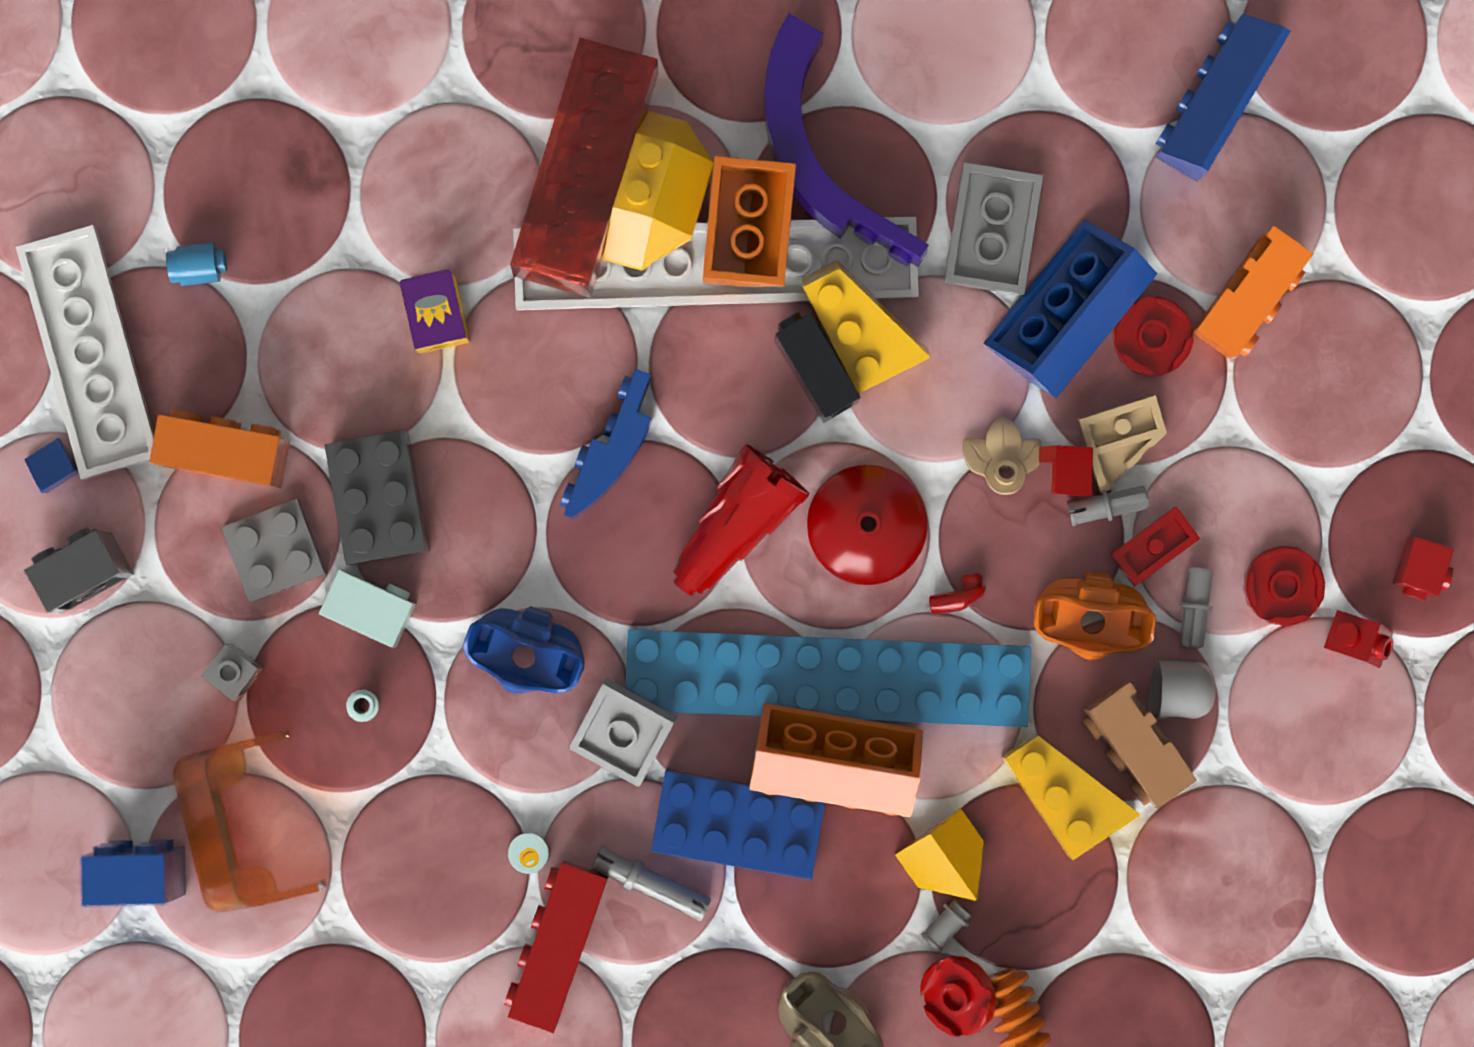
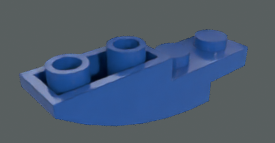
M635 369L633 377L625 375L618 393V398L624 400L619 415L611 413L603 434L610 437L608 444L592 439L589 447L582 445L574 468L580 469L576 484H567L560 503L561 506L566 507L565 516L574 519L593 506L621 478L635 458L653 421L651 417L639 413L652 378L651 374Z

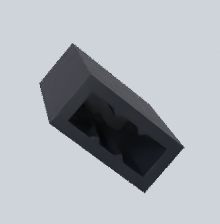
M797 312L778 324L779 327L777 329L779 332L775 334L774 341L823 424L856 405L861 397L811 313L802 318L800 313Z

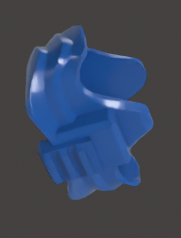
M533 606L527 607L524 612L499 608L487 613L479 620L471 623L463 643L465 655L472 664L492 675L510 693L518 694L532 691L563 693L570 691L578 684L584 670L582 648L573 631L551 622L553 618L551 612ZM524 645L532 648L536 656L533 665L522 668L515 664L512 656L514 649L518 646Z

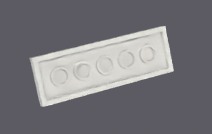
M90 225L17 246L18 258L80 479L85 480L148 462L151 455L154 430L96 226Z

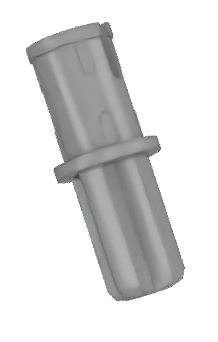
M1144 486L1111 493L1103 490L1102 495L1067 501L1069 513H1073L1070 514L1072 527L1077 524L1108 518L1110 522L1113 521L1112 517L1146 510L1149 508L1147 490Z
M1187 567L1185 601L1180 603V607L1184 608L1180 644L1183 647L1199 649L1204 646L1207 613L1212 611V606L1208 605L1214 570Z

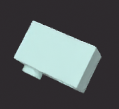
M338 570L319 615L391 648H396L416 603L408 600L410 592L388 583L385 590L344 570Z

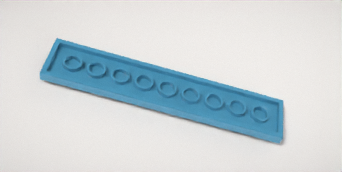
M628 630L625 688L667 712L761 716L763 703L868 721L1028 727L1031 646Z

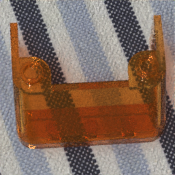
M289 730L189 754L182 757L174 767L173 779L202 898L207 907L215 912L224 913L258 907L318 892L327 887L326 880L321 879L278 890L275 878L267 868L260 865L239 868L220 789L233 786L243 779L247 769L243 749L291 738Z

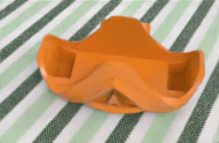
M1086 571L1083 579L1059 578L1051 582L1034 603V627L1037 633L1045 640L1068 647L1077 655L1088 660H1098L1117 652L1137 651L1148 646L1154 639L1156 615L1148 607L1138 591L1123 584L1113 583L1108 573ZM1089 611H1097L1104 617L1103 628L1096 633L1086 632L1081 626L1082 617Z

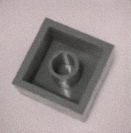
M89 527L68 537V546L57 550L51 547L31 558L33 565L24 569L47 613H66L134 575L111 532L97 529L90 531Z

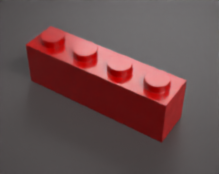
M564 860L559 869L551 867L544 890L550 891L551 894L546 907L538 905L531 928L538 931L533 945L525 943L517 967L523 968L524 971L520 983L511 982L504 1002V1005L511 1007L507 1018L554 1034L608 876Z

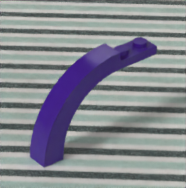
M788 13L771 50L765 83V124L775 162L796 164L793 195L808 214L825 229L842 239L850 226L854 228L853 234L863 242L874 245L877 242L889 249L888 255L898 263L905 266L912 263L919 267L927 254L929 244L850 197L831 180L817 161L805 133L801 97L809 68L822 46L823 33Z

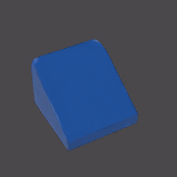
M57 438L24 459L41 493L47 494L79 474L75 462L60 438Z

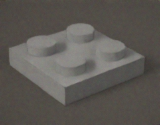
M299 499L221 527L249 603L327 575Z
M606 678L569 749L633 785L640 787L678 717Z

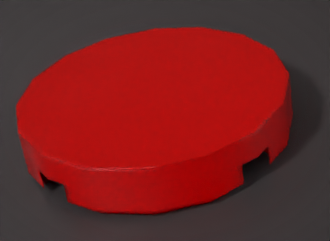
M1161 296L1144 297L1135 301L1114 327L1113 347L1119 360L1132 372L1146 377L1163 376L1178 369L1189 357L1194 343L1191 321L1186 311L1176 302Z
M1278 546L1264 550L1252 560L1245 573L1243 591L1248 606L1257 617L1272 625L1291 626L1306 621L1316 612L1324 599L1326 582L1320 565L1309 554L1297 547Z
M951 955L934 962L923 974L920 984V996L924 994V1001L926 1003L923 1008L927 1017L938 1029L950 1036H970L983 1030L992 1021L996 1009L995 989L990 977L979 964L967 957Z

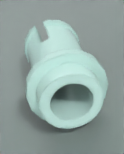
M368 690L353 692L346 703L349 716L359 722H367L373 719L380 707L377 696ZM362 698H365L370 705L366 713L362 712L359 708V702Z

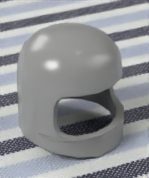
M1157 660L1148 689L1147 710L1152 713L1156 720H1165L1168 717L1196 719L1205 716L1213 707L1216 695L1215 678L1211 669L1200 661Z

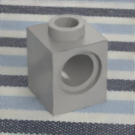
M225 644L201 677L232 701H238L242 699L264 670V667L234 644Z

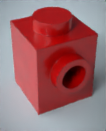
M1418 537L1407 538L1393 584L1404 587L1403 595L1425 601L1427 595L1440 596L1441 589L1446 591L1452 580L1454 569L1449 567L1454 549Z

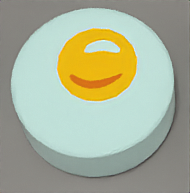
M531 832L523 833L511 842L508 849V858L511 865L517 871L525 874L535 873L541 870L547 863L549 847L540 835Z

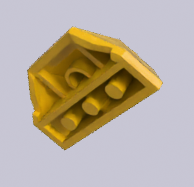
M648 111L635 134L615 198L603 260L642 271L652 265V262L666 256L692 239L711 178L714 162L687 121Z

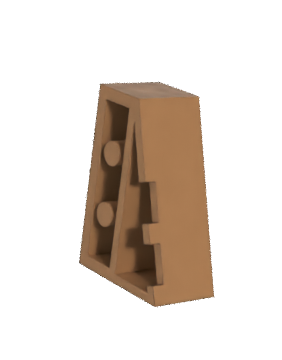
M1119 681L1082 708L1087 716L1082 722L1095 740H1098L1100 737L1105 740L1111 749L1106 755L1117 771L1121 773L1126 769L1135 782L1130 788L1142 805L1145 806L1150 802L1154 808L1159 809L1196 782L1197 779L1169 739L1167 740L1159 729L1152 713L1149 710L1146 711L1135 696L1137 691L1132 684L1127 681Z

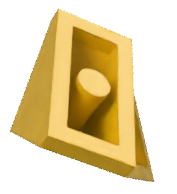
M961 808L895 853V856L918 888L977 901L984 840Z

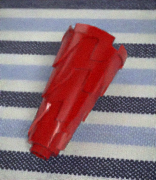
M745 444L739 451L737 458L718 485V493L699 519V527L683 549L678 560L679 563L673 570L677 576L673 582L690 596H693L695 592L703 594L707 589H710L719 582L739 560H744L767 534L773 533L810 494L784 468H778L773 464L774 461L749 444Z

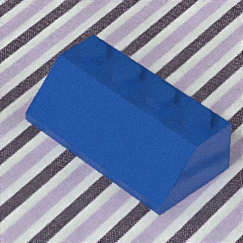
M1242 14L1236 23L1228 20L1216 40L1223 44L1216 57L1214 58L1208 54L1196 74L1202 78L1195 92L1187 89L1176 107V110L1182 113L1175 126L1167 123L1155 144L1160 146L1161 149L1156 158L1194 181H1199L1209 171L1291 30L1246 14Z
M1084 219L1025 291L1024 295L1020 297L985 340L984 344L1028 381L1056 399L1152 282L1157 273L1134 247Z

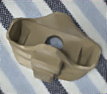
M817 972L799 974L785 985L779 1001L778 1013L780 1022L793 1038L790 1042V1047H883V1041L870 1021L866 1004L854 993L838 987L823 974ZM830 1011H838L845 1018L844 1029L836 1035L829 1034L823 1027V1018Z

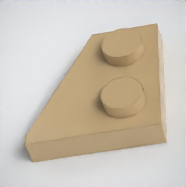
M1154 394L1076 418L1085 447H1093L1092 472L1098 492L1100 493L1103 490L1107 492L1112 487L1111 484L1128 468L1131 469L1150 447H1154L1167 434L1159 404Z

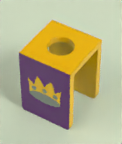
M446 269L400 281L414 349L419 354L470 343L456 277L452 275L450 270Z

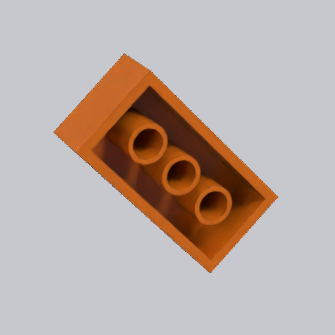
M763 703L750 790L760 791L768 795L777 794L801 798L809 802L819 801L842 805L851 809L860 808L883 812L892 816L912 817L920 780L923 730Z

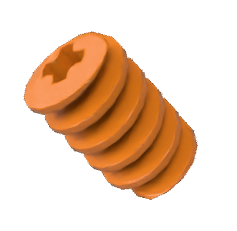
M1010 968L989 975L995 989L997 1003L993 1017H1002L1003 1020L994 1027V1031L1007 1032L1008 1034L999 1043L1000 1047H1044L1051 1040L1050 1034L1038 1032L1046 1024L1044 1018L1032 1017L1040 1009L1038 1002H1026L1034 995V989L1029 986H1021L1028 980V973L1026 971H1015L1017 968Z

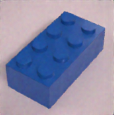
M666 769L651 852L812 880L825 803L819 801L809 802L801 798L777 794L768 795L760 791L750 790V784Z

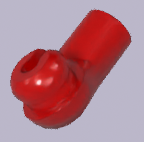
M980 573L963 575L961 577L963 590L930 595L929 605L932 614L962 611L983 597L986 586L982 584V575Z

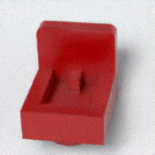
M1337 610L1324 648L1380 668L1383 660H1387L1392 652L1394 643L1392 638L1393 630L1380 623Z

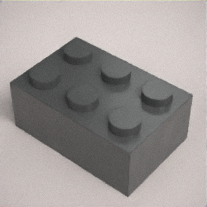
M401 430L324 444L345 565H356L429 552L430 548L409 432Z

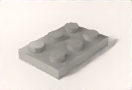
M963 163L944 283L1024 295L1043 175Z

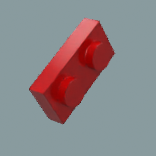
M1175 506L1110 555L1131 584L1136 587L1201 538L1178 507Z

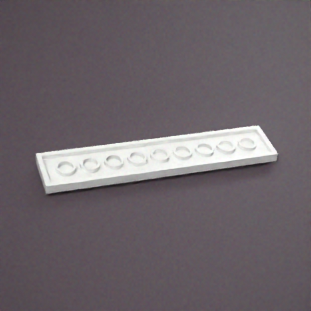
M886 217L887 220L917 237L916 217ZM816 220L790 221L784 287H738L703 283L708 223H697L690 241L666 256L652 262V265L642 271L603 260L609 226L513 229L516 310L810 302L803 288L802 278L837 260L877 300L918 299L917 266L909 263L908 266L898 263L888 255L889 249L877 242L874 245L863 242L853 234L854 228L850 226L842 239H840Z

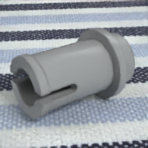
M955 899L950 904L945 903L943 905L945 910L921 934L938 952L943 950L942 948L962 926L967 928L970 925L968 920L972 917L971 913Z

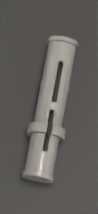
M604 846L601 847L591 870L598 871L624 884L623 889L630 891L633 888L701 922L707 911L706 908L711 902V898L694 892L643 867L644 862L636 859L635 862H632L607 850Z

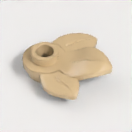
M1001 416L991 424L986 434V440L964 438L962 452L969 469L978 475L984 476L988 486L994 492L1010 495L1022 488L1026 474L1038 468L1040 464L1039 447H1042V443L1037 438L1022 440L1021 433L1016 424L1010 419ZM1003 468L1010 469L1013 477L1004 479L999 475V470Z

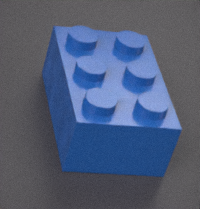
M173 839L149 840V842H143L142 845H134V847L133 840L108 841V843H102L101 846H93L92 853L81 856L82 906L165 905L186 895L185 846H174Z

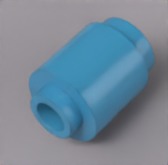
M216 242L176 246L175 251L166 252L167 272L171 284L180 283L181 286L220 282L221 273H227L228 271L225 250L218 249Z

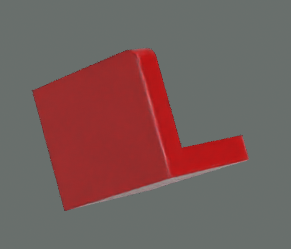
M1062 445L1039 447V463L1052 464L1051 491L1053 494L1067 495L1069 497L1092 496L1093 447Z

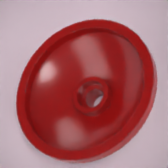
M856 465L837 472L818 489L808 511L807 534L816 558L831 574L853 584L876 585L900 576L917 560L927 536V514L919 493L902 475L882 466ZM866 516L874 518L876 522V527L871 532L864 531L860 525L862 518Z

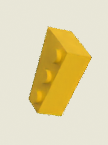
M838 260L802 278L803 288L858 394L931 358L928 348L893 313H890Z
M1032 735L1001 756L1054 837L1072 860H1075L1140 816L1137 811L1038 735Z

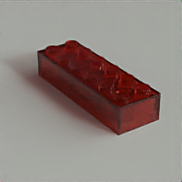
M579 37L511 259L510 267L513 277L591 298L603 260L615 198L635 134L647 114L658 78L657 58Z

